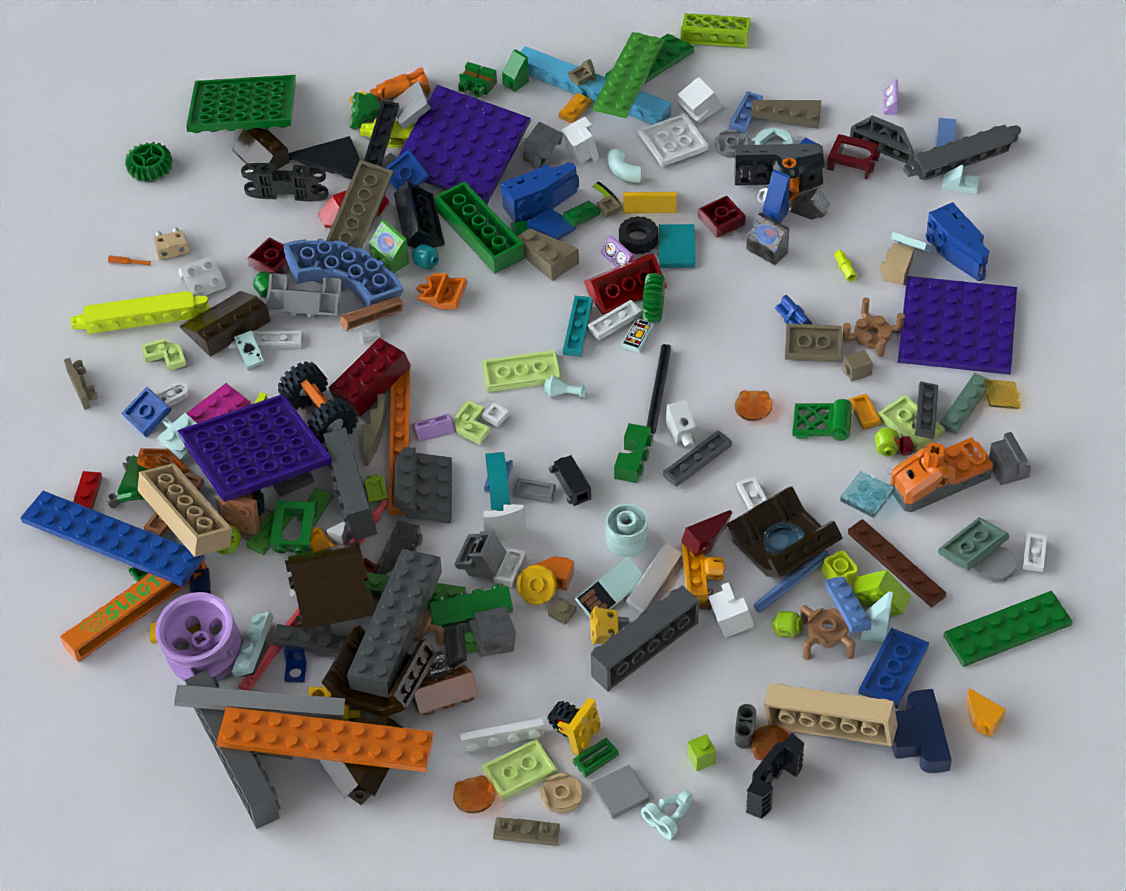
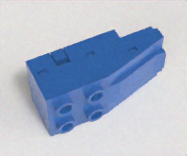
M568 162L551 168L548 164L521 176L519 175L501 182L503 208L513 222L530 220L549 208L554 209L577 193L579 176L576 174V166Z
M954 202L929 212L926 232L927 241L948 262L979 282L984 280L987 272L986 264H988L990 253L983 245L984 235Z

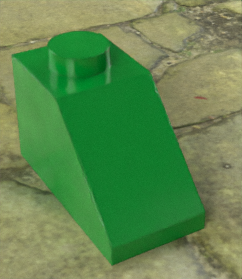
M516 49L513 50L502 71L503 85L506 88L516 92L529 82L528 57Z

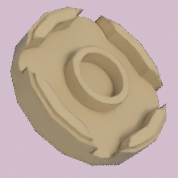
M566 773L554 774L548 777L541 787V801L551 812L558 814L569 813L575 810L583 799L581 783L577 778L574 779Z

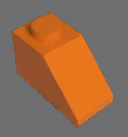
M553 556L534 564L549 568L556 577L557 589L567 591L575 573L573 560L566 557Z

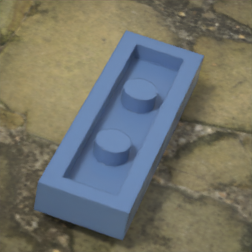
M747 91L730 122L729 129L739 130L742 134L746 133L754 118L750 117L753 100H763V96Z

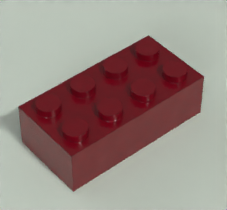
M378 338L328 388L333 398H338L339 400L341 398L346 401L353 411L361 417L378 400L377 394H384L411 365L404 351Z

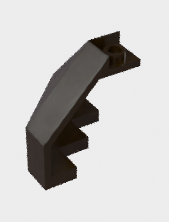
M379 716V719H366V717L349 718L350 722L403 728L388 716ZM319 759L343 798L345 799L348 796L360 805L371 795L375 797L390 769Z

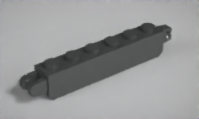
M1005 124L994 126L990 130L980 131L969 137L965 136L961 140L951 141L946 145L934 147L926 152H919L915 155L913 161L904 165L903 170L908 177L918 175L921 180L925 181L945 174L960 165L965 167L1008 152L1011 143L1018 140L1021 127L1018 125L1007 127Z

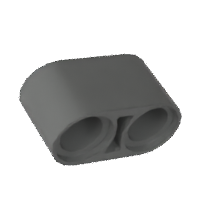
M743 704L737 711L735 744L743 749L751 747L754 741L756 709L751 704Z

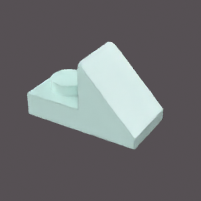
M960 165L944 174L941 188L977 194L980 177L962 174L963 165Z

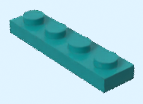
M575 295L563 347V355L582 356L593 297Z

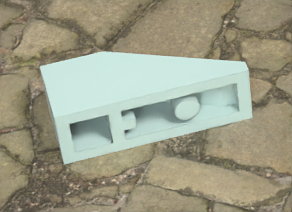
M888 592L866 611V615L872 625L871 630L862 631L861 639L878 643L884 642L889 628L893 592Z

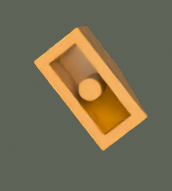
M972 689L967 691L966 706L972 727L980 734H985L991 738L1004 721L1006 709Z

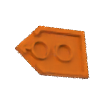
M140 448L137 463L142 467L153 469L174 463L183 474L190 473V469L168 448Z

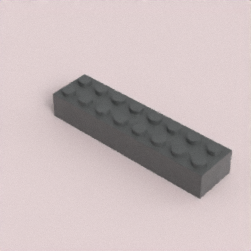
M406 549L401 550L347 673L350 689L388 698L442 573L439 556Z
M208 670L185 680V684L188 686L219 688L216 677H211ZM194 708L255 828L258 829L279 819L278 810L281 807L277 800L278 795L273 786L270 787L266 771L261 770L258 756L256 754L253 755L252 751L217 747L216 741L225 710Z

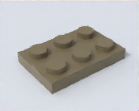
M786 323L785 360L841 362L842 326Z

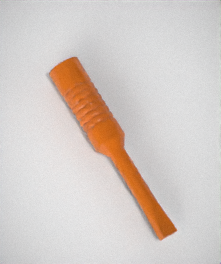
M108 256V262L151 265V261L132 260L129 257Z

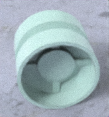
M620 504L608 512L606 516V541L608 548L614 554L621 557H633L640 554L646 548L648 543V518L642 508L633 504Z

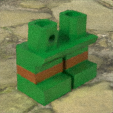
M467 62L463 74H459L458 90L463 93L467 92V90H472V94L479 98L483 94L488 95L497 84L496 70L484 66L481 68V65Z

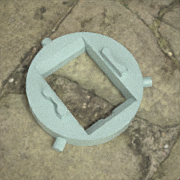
M780 128L764 129L757 134L756 138H752V141H755V145H764L776 134L786 140L784 144H793L792 137L789 134L790 131Z

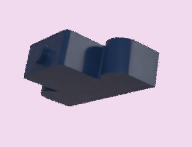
M934 690L913 691L907 697L906 710L895 711L898 726L892 745L894 756L896 759L920 756L919 766L927 773L950 771L952 759Z

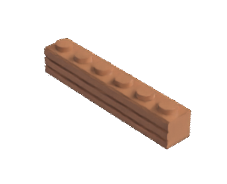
M396 296L342 315L340 325L348 331L401 312L403 301Z

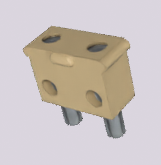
M174 227L172 233L162 235L161 231H159V235L158 232L155 233L156 237L154 238L158 260L173 258L190 252L188 242L185 241L182 230L179 231L178 227H176V230Z

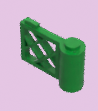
M838 399L834 403H795L793 436H796V439H808V436H832L838 441L848 439L850 437L852 403L846 399ZM799 410H808L809 413L803 417L799 414ZM820 410H829L823 417L818 414ZM812 416L819 419L813 424L808 421ZM803 423L808 426L805 430H797V427ZM824 423L827 426V430H819L816 427Z

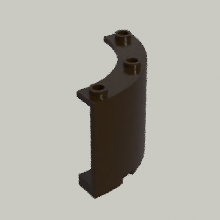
M358 541L288 556V560H285L287 572L292 574V577H288L290 589H295L299 606L298 625L299 628L303 627L304 632L310 629L373 616L375 606L371 589H366L365 586L368 576Z

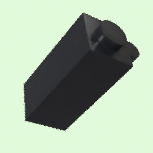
M572 455L554 461V465L549 468V471L556 475L568 496L567 502L576 506L591 500V487Z

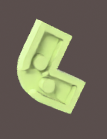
M161 339L141 345L146 363L164 358L168 371L186 366V361L179 344L166 342V339Z
M467 400L455 416V428L458 434L479 445L490 433V427L477 422L484 413V407Z

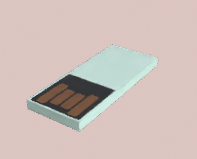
M627 556L577 596L575 601L590 618V614L595 606L611 609L630 594L643 574Z

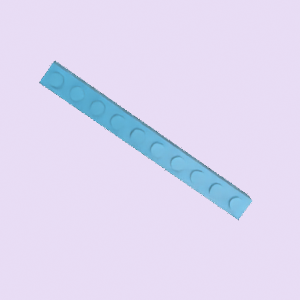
M526 46L520 51L528 57L529 76L571 93H579L591 98L594 102L606 82L604 76L595 73L596 78L594 80H590L578 87L568 78V72L578 68V66ZM640 91L628 115L653 125L667 120L671 116V102Z

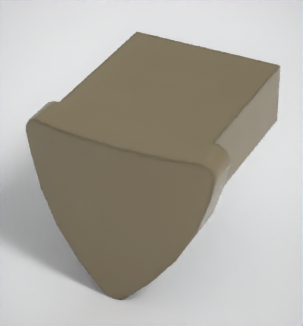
M591 59L584 61L581 66L568 72V78L578 87L596 78Z

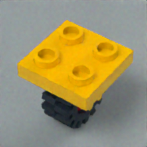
M589 697L581 708H576L573 704L571 706L570 702L567 701L566 703L558 701L547 717L549 723L553 724L552 727L558 729V733H563L565 737L568 736L572 753L580 755L584 749L588 748L591 738L601 728L596 701Z

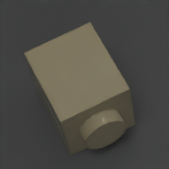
M862 350L844 356L842 370L852 382L872 375L873 362L866 351Z

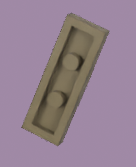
M70 357L64 359L67 373L84 410L90 408L88 400L94 401L98 399L93 385L87 386L84 389L86 386L84 377H79V375L86 373L82 360H77L72 364Z
M496 817L493 839L557 846L560 823Z

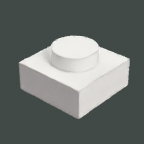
M493 403L482 414V418L498 427L509 416V411Z

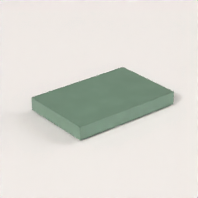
M979 517L941 546L938 552L939 555L968 571L1008 540L1009 533Z

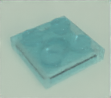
M860 470L840 496V501L875 518L893 494L894 487Z

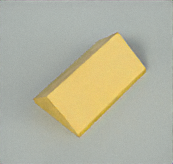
M623 192V213H676L677 192Z

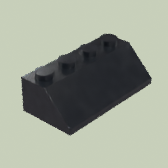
M406 181L394 193L402 235L407 239V246L414 249L421 244H426L433 248L443 246L445 242L438 212L436 211L434 195Z

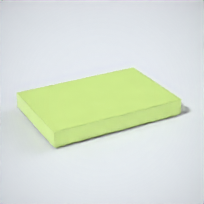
M905 394L877 414L886 426L898 432L900 438L909 436L913 442V449L917 452L943 434L945 428L936 421L934 439L915 436L917 404Z
M537 738L481 766L482 771L501 801L557 774V768Z

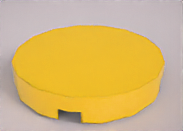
M528 566L518 576L517 590L527 603L533 605L545 604L556 593V577L546 566Z

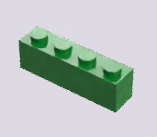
M503 584L492 586L490 590L484 591L483 588L472 590V593L467 595L461 592L453 594L452 598L444 599V597L434 598L432 602H429L432 623L441 627L462 624L474 620L475 613L506 606L508 613H513L509 587H503Z

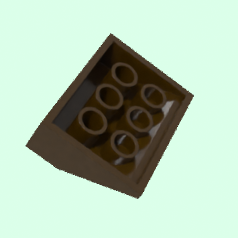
M239 291L184 323L180 328L211 357L230 346L235 341L234 337L248 331H255L269 323L271 319L267 305L260 298Z

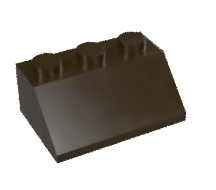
M243 129L232 147V151L246 164L275 163V169L278 170L290 163L288 148L268 129Z

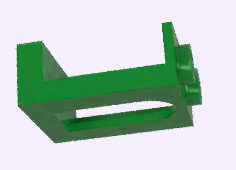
M276 500L270 539L273 551L281 554L286 552L301 554L312 551L310 544L314 517L317 518L318 513L315 502ZM284 516L303 517L301 534L295 541H286L282 537Z

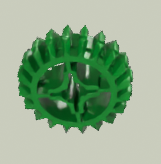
M153 141L152 143L146 142L143 145L140 143L138 147L134 146L133 150H129V154L126 155L125 165L127 172L132 178H136L137 181L142 179L143 182L146 180L151 182L154 179L158 181L159 177L164 178L165 174H169V170L172 169L173 160L171 152L165 145L162 146L161 143L155 144Z
M658 273L647 274L645 278L643 319L651 323L660 322L663 314L665 278Z

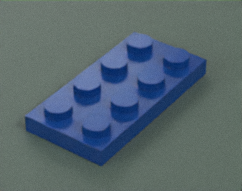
M891 627L859 688L858 694L868 698L894 701V707L897 709L929 648V642Z

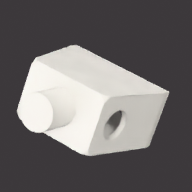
M686 400L668 404L665 424L675 444H683L685 449L694 447L696 445L694 441L696 426Z

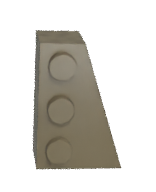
M531 228L517 236L524 243L525 259L551 281L579 264V249Z

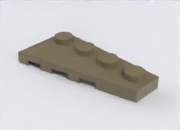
M753 100L750 117L818 129L822 100Z

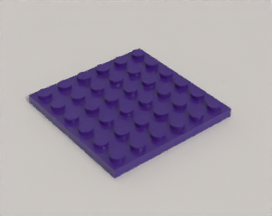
M437 85L428 100L431 107L430 110L419 117L398 157L409 149L431 176L425 183L448 190L465 181L488 204L524 136L531 118Z
M907 276L903 314L905 315L904 326L901 328L897 363L1010 375L1017 287Z
M284 394L177 430L179 438L223 502L332 464V457Z

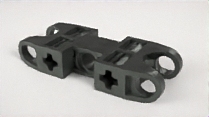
M249 163L241 168L242 177L251 181L244 185L245 194L250 197L276 199L277 194H294L295 201L312 202L324 200L329 195L328 188L319 184L326 179V172L320 167L293 165L292 171L276 170L275 163ZM246 170H253V172L245 173ZM315 174H322V176H320V177H316V176H314V175H315ZM251 187L256 188L253 191L248 190ZM316 192H325L321 195L316 194Z

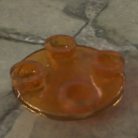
M743 390L739 393V397L735 402L736 413L741 418L749 421H758L767 417L773 407L769 393L766 391Z
M765 725L756 729L753 741L750 743L754 757L757 760H763L776 743L783 742L789 736V733L775 725Z
M483 775L459 781L454 786V803L463 812H483L495 800L494 786Z

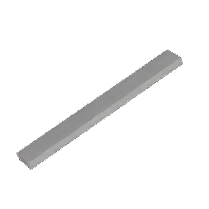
M177 685L174 706L217 710L233 707L343 720L345 698Z

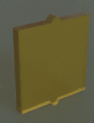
M990 379L983 381L986 391L984 394L987 396L989 407L1021 408L1020 394L1017 391L1015 382Z

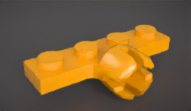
M681 542L686 589L697 599L708 600L707 580L721 581L724 579L722 574L725 573V563H723L725 561L722 557H705L703 554L695 557Z

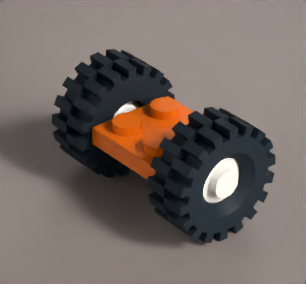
M305 361L304 364L300 362L297 364V367L292 366L289 372L286 371L284 373L286 376L280 378L281 383H278V392L280 395H285L295 410H298L299 407L301 410L305 409V406L309 407L312 405L311 403L317 407L314 410L315 413L309 416L311 420H308L307 423L321 444L325 442L323 435L325 433L345 427L347 434L353 433L352 429L356 428V423L358 422L357 414L341 398L340 400L338 398H334L333 401L331 399L327 400L322 392L327 390L328 379L313 362L309 363L308 361Z

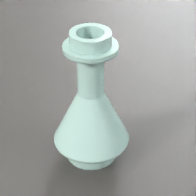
M553 375L551 379H546L544 393H548L550 398L565 393L578 394L580 399H582V397L587 395V386H584V384L581 387L570 386Z

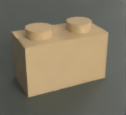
M893 243L892 248L887 250L886 262L883 261L880 272H883L882 280L904 285L913 262L915 248Z

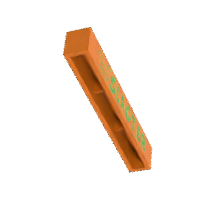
M204 560L197 569L204 570L206 568ZM202 572L193 573V578H197ZM148 573L140 581L131 585L130 588L117 595L113 600L61 635L60 638L64 648L78 662L187 586L190 583V578L182 587Z

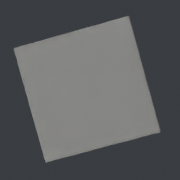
M629 765L592 782L594 791L612 819L650 801L649 795Z

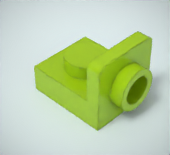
M378 474L368 476L364 480V487L366 488L369 504L388 500L383 476L378 477Z

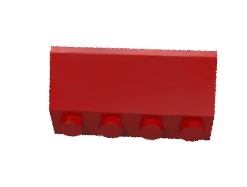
M647 254L584 281L589 297H593V303L601 314L604 315L629 300L635 302L642 299L647 274L658 273L662 275L655 254Z

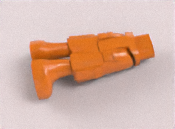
M420 67L408 75L401 74L393 79L385 80V82L376 85L377 88L370 89V93L381 99V101L383 97L384 99L395 98L417 81L421 83L425 94H430L431 90L424 69Z

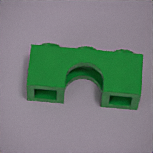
M628 423L624 435V450L632 452L618 453L614 466V479L637 483L639 476L643 475V462L648 460V447H652L654 436L651 435V427Z

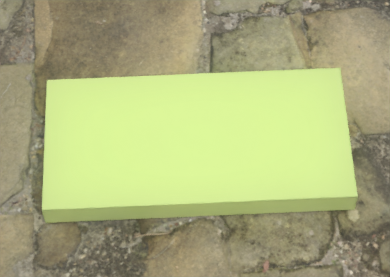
M556 350L482 360L487 392L543 385L546 379H551L553 375L561 380Z

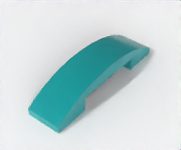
M486 453L491 511H504V505H511L505 453Z

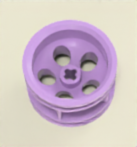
M204 592L189 593L178 597L165 607L156 623L155 633L158 645L165 655L171 670L182 681L185 682L186 679L208 670L211 677L215 676L217 681L226 678L232 673L243 644V638L235 624L229 607L219 597ZM196 624L201 625L200 631L195 633L188 631L190 627ZM222 626L221 631L217 635L211 634L214 627ZM181 643L189 644V648L186 650L176 649Z

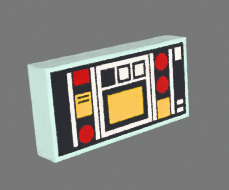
M636 318L622 342V348L639 353L653 329V323Z

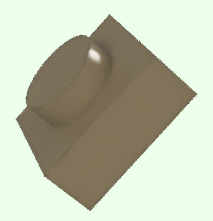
M612 195L597 202V207L601 209L606 218L622 211L621 205Z
M559 597L548 611V616L565 625L576 612V606Z

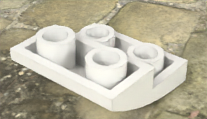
M504 505V511H484V530L494 531L499 540L514 537L525 532L524 505Z

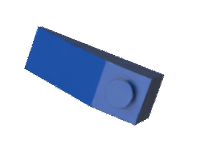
M775 169L772 172L764 201L762 218L764 219L763 221H769L779 226L788 214L790 175Z

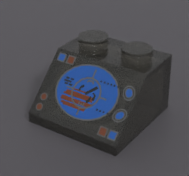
M760 212L747 235L746 249L765 261L776 265L788 254L789 228Z

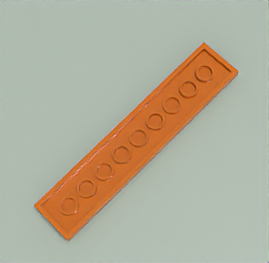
M226 707L216 744L217 747L427 772L434 732Z

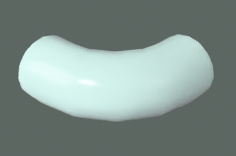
M611 150L608 153V163L614 175L626 182L641 183L642 166L627 163L625 161L626 155L622 150Z

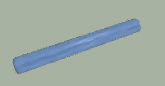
M827 550L812 557L755 602L753 606L756 611H764L822 565L824 559L830 556Z

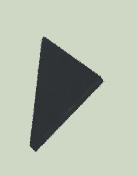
M350 136L288 153L289 160L293 159L300 161V164L320 167L326 172L332 174L335 172L351 180L360 161Z

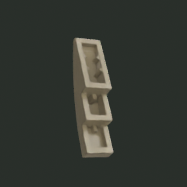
M377 394L378 409H370V424H363V457L365 466H369L383 436L387 408L385 394Z

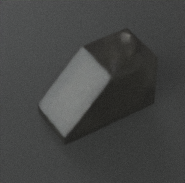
M817 188L794 198L788 206V211L812 220L825 216L831 203Z

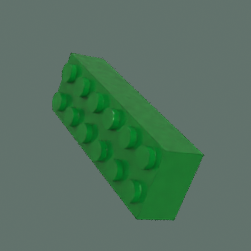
M465 181L435 196L436 211L494 274L525 258L524 243Z

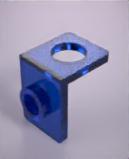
M284 647L283 651L286 660L284 681L305 682L307 660L304 648ZM299 669L301 674L298 677L290 676V671Z

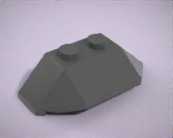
M873 115L852 125L850 137L878 143V151L903 163L907 164L913 161L914 150L903 127Z

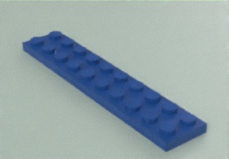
M44 490L20 517L22 523L182 587L205 559L204 555L194 557L184 545Z

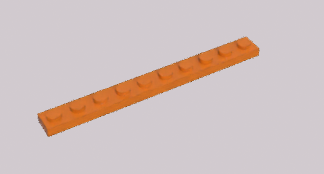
M410 368L391 386L388 515H405L397 506L394 507L393 505L395 487L394 465L401 449L404 447L409 448Z

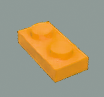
M576 93L559 112V118L570 123L576 122L591 105V98Z

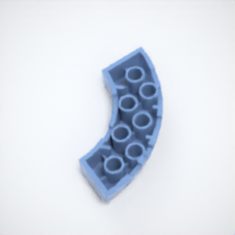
M306 239L284 244L285 257L297 284L309 281H323L324 277L343 278L342 286L356 294L366 307L396 296L399 298L403 293L404 288L392 271L390 272L381 260L378 261L369 252L359 247L357 249L348 246V243L336 240L334 242L323 241V239L316 241H306Z

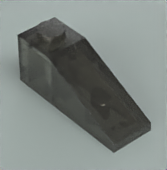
M397 521L376 565L377 574L387 575L391 572L402 549L415 551L417 546L421 545L423 535L419 525Z

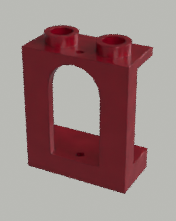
M838 134L828 156L827 170L834 171L836 165L840 164L864 170L865 179H868L869 174L874 172L875 161L878 162L880 157L878 143ZM844 144L867 149L871 155L868 158L860 159L841 153L844 149Z

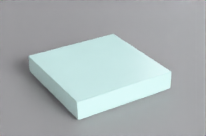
M895 232L891 235L892 240L897 243L914 247L929 254L932 252L933 247L927 243Z

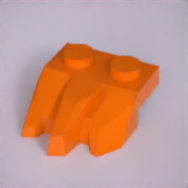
M434 273L426 277L428 283L419 284L416 287V290L421 293L417 297L418 300L439 309H458L468 282L466 278H449L447 273Z

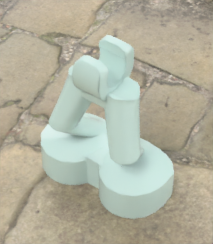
M685 789L680 795L675 793L674 795L661 798L658 807L653 803H648L641 809V815L652 827H656L659 833L670 840L677 834L678 827L676 822L690 809L692 793ZM674 804L677 810L672 816L668 817L663 814L666 805Z

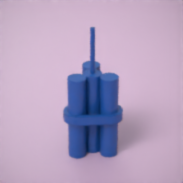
M784 295L781 303L775 307L784 318L785 323L812 325V321L804 314L805 311L799 305H796L788 295Z

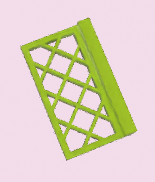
M685 13L683 25L681 26V40L688 44L747 48L751 18Z

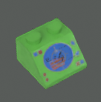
M381 221L369 242V253L378 261L381 260L390 272L396 273L409 264L407 239L387 221Z

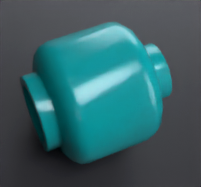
M421 244L412 253L413 262L421 268L431 270L439 262V252L431 246Z

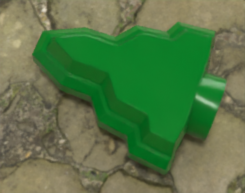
M355 92L351 100L353 102L351 107L353 114L350 117L349 127L353 130L360 128L366 121H372L377 117L381 106L375 95Z

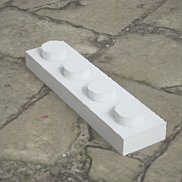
M539 718L460 733L462 752L475 751L484 747H496L505 743H517L526 739H538L545 736L543 719Z

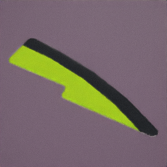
M598 181L592 186V188L603 193L604 198L612 195L619 202L613 192Z

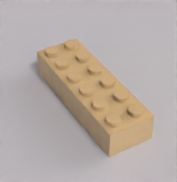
M174 463L139 472L138 492L194 557L230 547L232 528Z
M771 683L764 700L769 728L886 746L893 745L898 726L894 701Z

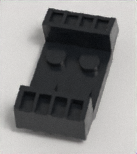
M793 733L783 742L776 743L752 773V782L747 789L746 813L761 819L764 818L772 810V781L778 779L783 770L795 777L799 775L803 767L805 743Z

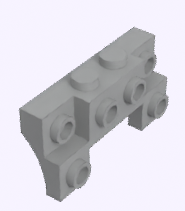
M270 274L266 297L268 311L289 312L288 316H299L300 313L306 314V317L317 318V314L338 316L343 278L324 277L322 292L288 289L289 275Z

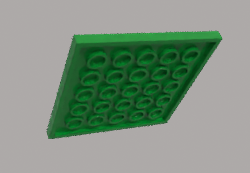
M296 74L195 81L186 125L187 132L200 133L202 131L217 132L219 130L234 131L236 129L251 130L253 128L268 129L270 127L285 128L291 126Z

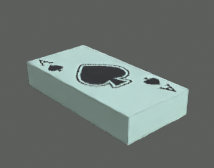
M252 331L234 337L247 370L265 363Z

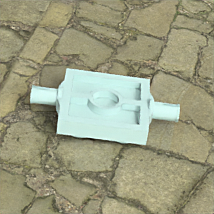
M186 413L175 422L169 420L168 417H164L161 423L167 429L157 439L184 462L192 455L179 438L177 430L197 423Z

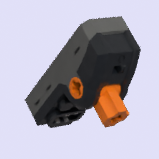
M820 144L735 145V185H769L772 172L775 169L790 175L789 201H793L794 198L799 197V192L823 184L822 169L825 164L823 146Z

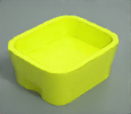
M838 551L834 555L826 557L821 567V571L827 579L845 577L849 586L854 584L859 576L857 566L845 551Z

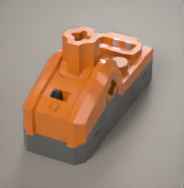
M973 437L947 448L943 444L931 442L927 444V447L920 449L893 468L889 490L904 511L914 512L990 479L993 463L988 458L987 452Z

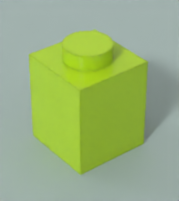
M707 734L688 741L687 755L696 771L716 764V749Z

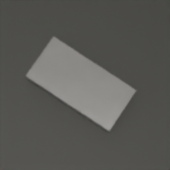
M419 81L392 101L399 103L397 118L403 129L407 128L431 108Z

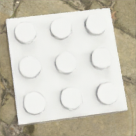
M685 113L639 129V136L662 167L708 151L709 145Z

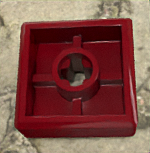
M724 196L698 209V218L716 238L746 224V215L728 196Z
M271 237L267 238L247 258L249 267L258 272L265 271L272 274H283L289 268L284 253V244Z

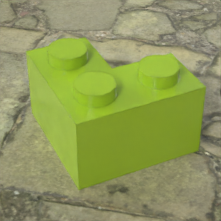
M888 570L858 576L852 588L862 607L874 605L888 592H893L890 617L903 614L912 596Z

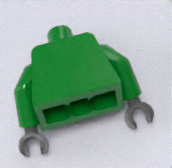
M137 456L126 457L127 463H122L126 472L117 491L118 496L115 493H110L108 496L111 500L107 501L109 507L116 508L120 503L145 500L138 492L139 472L149 469L137 463Z

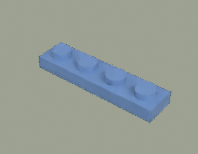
M845 577L825 579L824 586L851 633L871 630L872 623Z

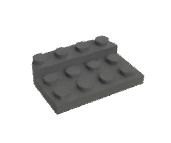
M402 448L394 465V507L397 506L399 510L405 513L407 518L451 523L452 457L416 453V448Z

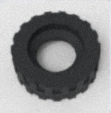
M630 217L620 224L619 242L631 253H648L657 246L658 227L655 222L646 217ZM635 231L647 233V237L644 239H633L629 235Z

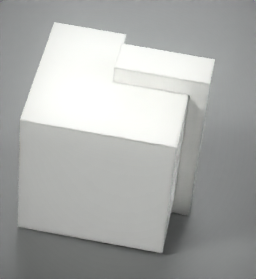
M699 77L678 93L680 100L677 103L698 125L722 108L715 93Z
M586 117L561 129L567 149L579 164L590 158L594 162L600 159L595 145L597 141L590 131L592 125Z
M729 582L721 585L723 591L708 596L725 638L755 627L744 597L736 600Z

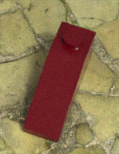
M728 510L686 527L681 542L695 557L709 553L727 528L732 511Z

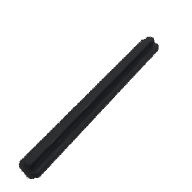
M669 344L661 345L646 425L651 427L652 434L657 430L671 354V345Z

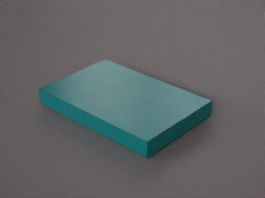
M659 224L660 268H695L694 224Z

